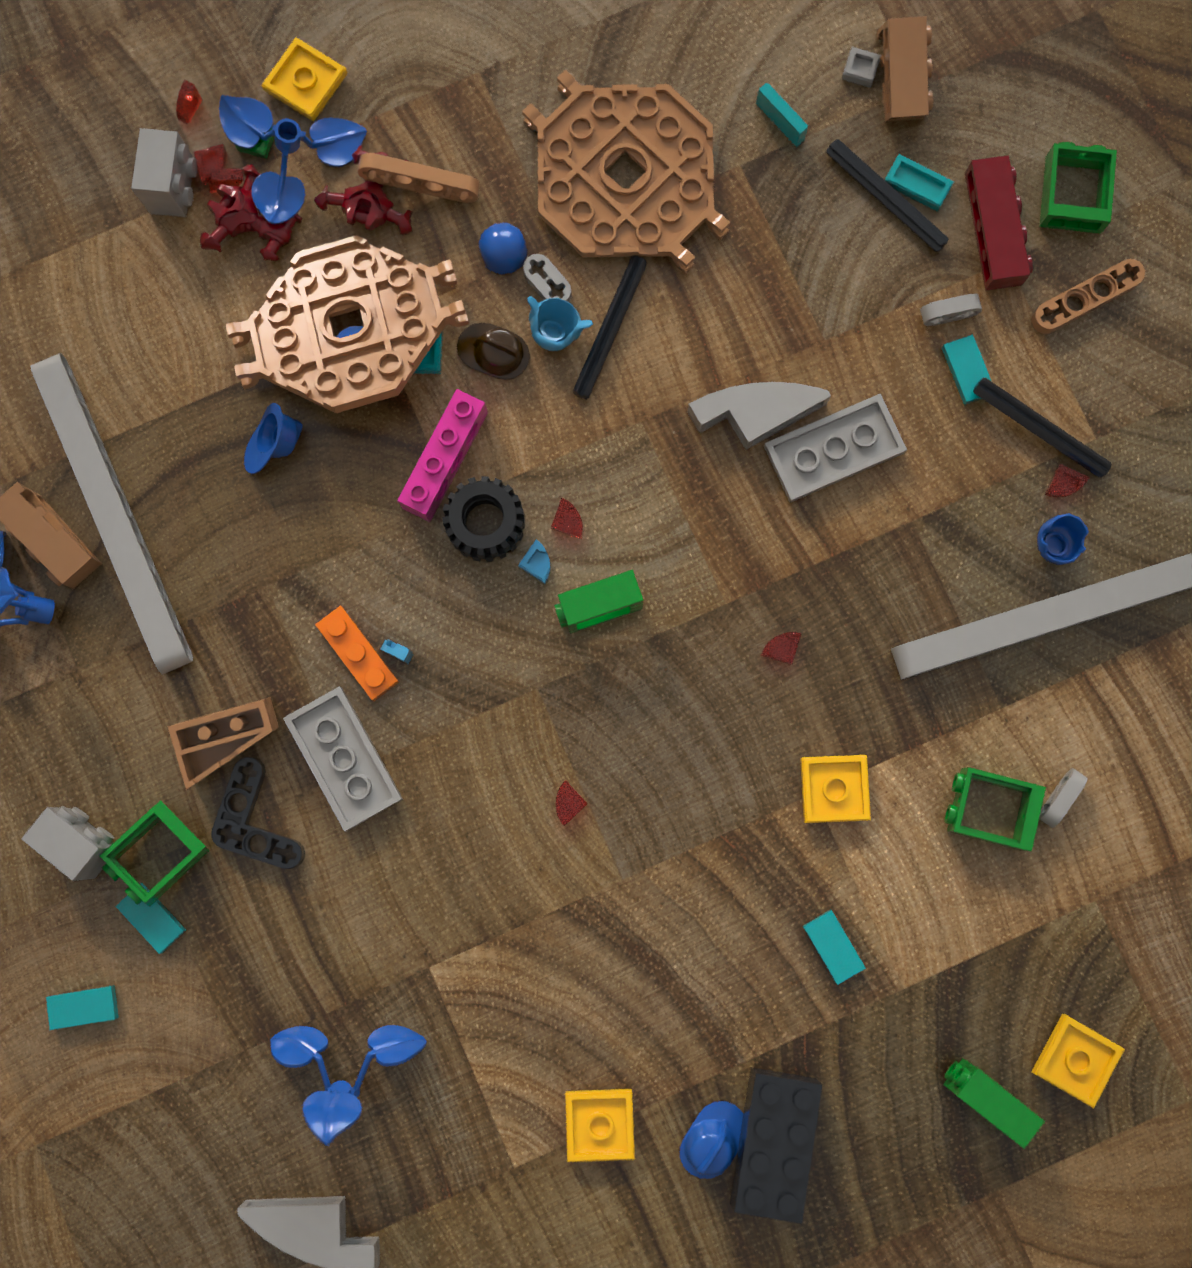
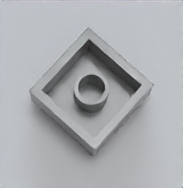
M140 128L131 189L150 214L187 217L188 206H192L193 203L191 182L192 177H195L197 174L196 158L193 157L188 145L184 143L178 132Z
M62 806L61 808L47 807L22 837V840L68 878L75 881L95 879L102 867L106 864L100 855L113 844L114 837L102 827L97 829L87 822L89 816L79 808L73 807L71 809Z

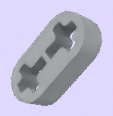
M541 254L529 256L523 265L524 276L543 300L552 298V290L549 286L552 284L557 290L563 288V297L560 299L570 302L571 286L551 261ZM533 265H536L538 268L543 265L545 279L538 273L532 275Z
M967 294L926 304L920 309L925 326L966 319L982 311L978 294Z
M1074 768L1070 769L1060 780L1042 807L1039 819L1051 828L1057 826L1083 790L1088 778Z

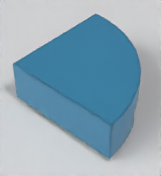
M535 540L518 566L546 584L550 575V559L545 547L538 540Z
M389 639L385 640L380 648L381 651L409 664L413 656L410 649L398 643L396 644Z

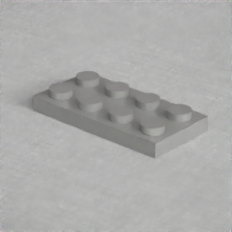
M881 393L764 444L767 455L790 503L902 455L907 451Z
M342 687L335 688L283 718L344 832L349 831L403 800Z

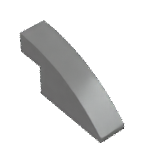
M749 383L729 387L689 403L687 413L699 433L727 418L745 450L824 407L828 404L831 395L828 390L798 383Z
M345 1196L245 1200L238 1207V1216L257 1234L283 1252L304 1262L323 1268H378L380 1265L379 1236L346 1238Z

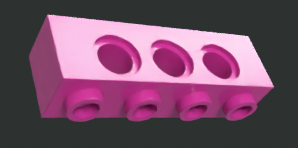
M456 389L397 500L402 509L431 522L488 414L485 402Z

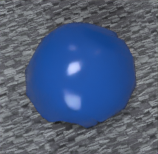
M508 222L497 223L485 229L480 236L479 250L485 266L490 271L498 274H508L515 272L523 266L527 257V246L522 232L517 227Z
M1070 513L1054 516L1043 523L1039 529L1037 548L1047 562L1058 566L1073 563L1086 550L1084 540L1089 533L1088 528L1080 517Z

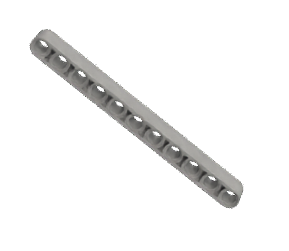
M62 353L31 365L33 377L155 666L163 675L192 662L193 655L70 365Z
M1192 553L891 648L900 678L902 680L1191 589Z

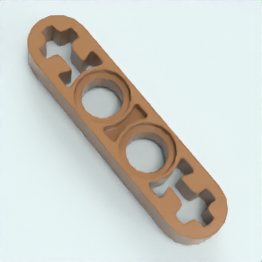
M365 153L360 156L358 175L365 180L462 203H472L478 199L479 181L469 175L375 153Z
M1135 259L1124 260L1042 303L1032 315L1031 323L1033 328L1041 334L1052 333L1132 291L1145 277L1144 266ZM1125 271L1127 273L1131 271L1134 273L1135 276L1132 279L1129 277L1117 284L1116 279L1120 278ZM1097 282L1105 283L1109 288V295L1105 297L1097 295L1094 291V284ZM1071 296L1079 298L1082 302V309L1079 311L1071 310L1067 306V298ZM1059 308L1060 314L1056 315L1051 323L1041 320L1044 313L1045 315H1050Z

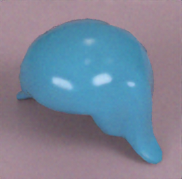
M532 296L527 298L531 307L529 322L532 337L545 350L560 351L580 337L583 329L593 325L592 320H581L578 311L568 301L560 298H550L539 303Z

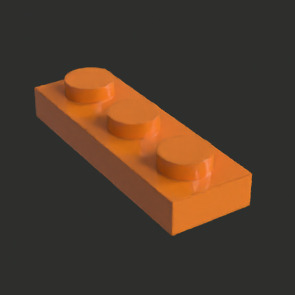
M341 605L315 624L372 701H375L399 683L398 679Z

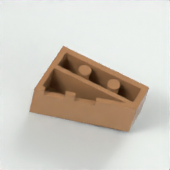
M926 16L888 19L877 30L878 40L883 39L884 55L880 57V67H884L885 83H882L885 122L923 119L929 115V110L933 108V93L928 91V78L932 76V59L927 58V45L931 44L932 39L931 26L927 25Z
M16 482L0 496V521L5 525L6 530L26 547L25 550L29 556L37 563L41 562L48 569L46 574L56 585L61 586L63 584L74 589L102 564L41 495Z
M270 697L168 726L186 790L279 728Z

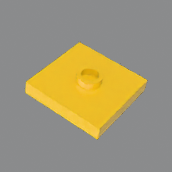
M295 37L261 86L265 92L314 122L348 72L344 66Z
M867 755L800 758L804 823L871 820Z
M1062 1013L1031 1072L1094 1108L1125 1049Z
M632 1089L565 1092L567 1162L635 1160Z

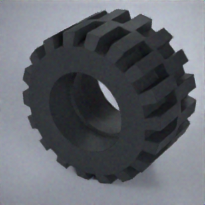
M482 476L480 481H476L475 477L468 479L469 484L465 486L461 482L456 486L458 491L455 494L450 492L447 497L449 502L444 504L443 507L445 517H442L443 525L451 543L465 557L470 556L474 561L480 562L481 559H486L487 562H493L495 557H500V559L506 557V552L509 550L513 552L517 548L516 543L518 540H522L523 528H525L524 511L518 495H515L513 489L508 484L507 486L503 485L502 480L495 478L494 481H490L489 476ZM491 504L498 507L503 513L501 526L494 533L486 536L471 533L466 526V519L470 511L478 505Z

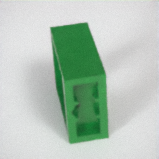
M1072 142L1054 143L1045 157L1039 227L1101 234L1110 224L1112 217L1117 150L1107 149L1102 145L1085 147L1076 146ZM1057 165L1099 170L1096 208L1054 203Z
M632 569L558 594L560 603L554 605L561 628L568 626L571 634L642 610L643 597Z
M970 767L961 768L960 773L955 774L952 783V791L956 792L953 805L949 804L945 813L944 822L948 824L947 832L1020 851L1032 852L1046 787ZM971 779L1023 793L1012 839L961 826Z
M160 800L105 850L100 857L106 862L102 869L115 882L121 878L129 886L125 893L137 905L143 901L148 906H151L206 855L209 849ZM161 820L192 852L148 892L119 863L118 859Z
M963 1058L959 1063L957 1061L954 1062L945 1073L947 1080L943 1085L1024 1149L1045 1122L979 1068Z

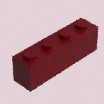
M1009 155L971 160L965 172V179L985 291L1022 286L1032 273L1033 262L1031 256L1026 253L1027 229L1025 225H1021L1022 202L1020 196H1016L1014 186L1017 179L1016 169L1014 166H1011Z

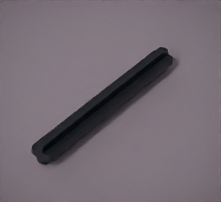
M836 139L829 145L826 150L829 157L935 252L943 249L949 239L941 230L843 142Z
M637 255L631 257L575 384L574 394L582 399L590 397L645 271L647 261Z
M983 377L974 387V394L1097 477L1102 478L1109 472L1112 466L1110 461L989 379Z

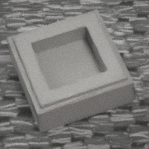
M851 47L842 80L871 88L881 55Z

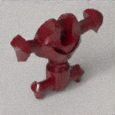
M361 145L352 153L354 164H359L362 154L369 153L363 151V146ZM374 152L375 154L388 156L385 152ZM365 180L360 185L346 188L344 194L329 192L328 185H325L323 191L314 199L317 207L322 211H327L328 205L342 206L341 209L347 217V224L352 226L355 222L365 224V230H374L384 225L388 220L399 226L400 235H407L412 232L411 216L413 212L407 210L403 215L394 210V204L383 193L382 188L384 184Z
M249 164L242 168L246 178L243 187L220 184L216 189L217 193L222 197L220 203L218 204L212 200H209L207 203V207L214 215L215 224L218 227L210 235L206 232L201 234L200 246L202 249L222 252L220 243L228 235L235 237L244 232L254 231L258 233L261 239L269 241L266 247L259 251L263 259L277 262L279 260L276 255L280 247L290 242L291 229L296 222H302V217L297 213L286 222L280 224L269 223L261 215L252 200L253 182L261 174L255 169L253 164Z

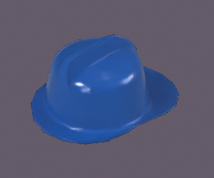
M271 403L266 408L261 422L247 444L244 465L246 471L250 474H256L261 471L270 458L290 455L297 444L303 428L302 423L283 414L281 407L277 403Z
M715 1101L706 1105L697 1115L680 1145L681 1162L691 1175L698 1178H714L721 1175L738 1153L743 1112L736 1105L727 1101Z

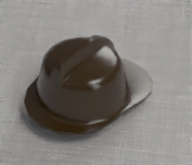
M481 322L470 325L458 337L456 346L458 356L465 365L494 378L508 380L521 375L528 366L530 354L527 344L523 338L507 329Z

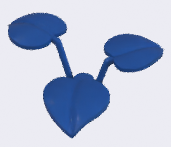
M222 95L220 98L219 115L225 135L233 144L240 148L251 149L257 145L260 138L267 141L275 135V145L282 152L280 175L275 172L262 173L254 180L251 192L256 208L272 224H280L290 220L303 206L305 188L302 181L297 177H286L288 154L298 150L301 140L310 149L317 148V156L324 164L332 167H342L353 161L352 153L362 144L367 132L366 128L349 120L323 118L311 125L309 130L310 138L313 141L311 142L306 137V133L300 130L298 123L292 119H282L276 125H273L272 113L261 101L253 98L232 97L228 95Z
M0 531V614L8 605L15 606V615L20 616V618L0 620V627L13 624L28 625L29 621L50 624L54 614V600L34 596V592L26 591L11 583L7 569L1 568L4 560L3 538L7 533ZM19 594H21V595L24 596V597L19 596V598H18L17 601L14 600Z
M397 1025L383 1026L373 1031L368 1037V1047L372 1051L367 1053L354 1087H351L346 1081H337L332 1085L330 1084L323 1058L319 1054L327 1049L328 1040L318 1029L308 1026L291 1027L275 1034L270 1039L273 1058L285 1067H302L309 1064L312 1059L317 1062L325 1091L314 1092L306 1098L303 1104V1115L312 1133L325 1146H328L340 1133L351 1127L359 1119L362 1106L357 1097L360 1095V1087L371 1060L376 1057V1061L382 1066L402 1064L419 1054L425 1048L427 1040L422 1035Z

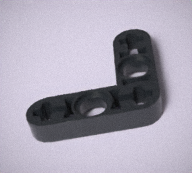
M251 757L242 758L233 768L211 833L213 842L220 848L280 868L292 869L298 867L305 857V850L300 842L249 825L266 770L260 760ZM253 763V770L257 771L256 777H249L246 786L253 787L252 791L235 788L237 782L239 784H244L246 774L242 773L243 767H249ZM238 793L243 794L247 799V806L241 812H235L230 805L232 797ZM229 825H231V832L244 835V829L248 830V832L244 836L243 841L228 839L227 842H224L225 836L220 834L221 830L228 829ZM258 834L264 836L267 841V847L262 853H255L250 847L252 837ZM275 839L279 840L275 847L288 849L292 845V851L297 854L296 859H290L286 863V856L279 853H273V859L269 858L274 849Z

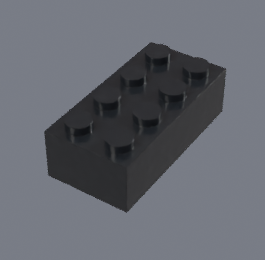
M750 1068L730 1204L735 1213L802 1224L822 1092V1084L816 1078Z

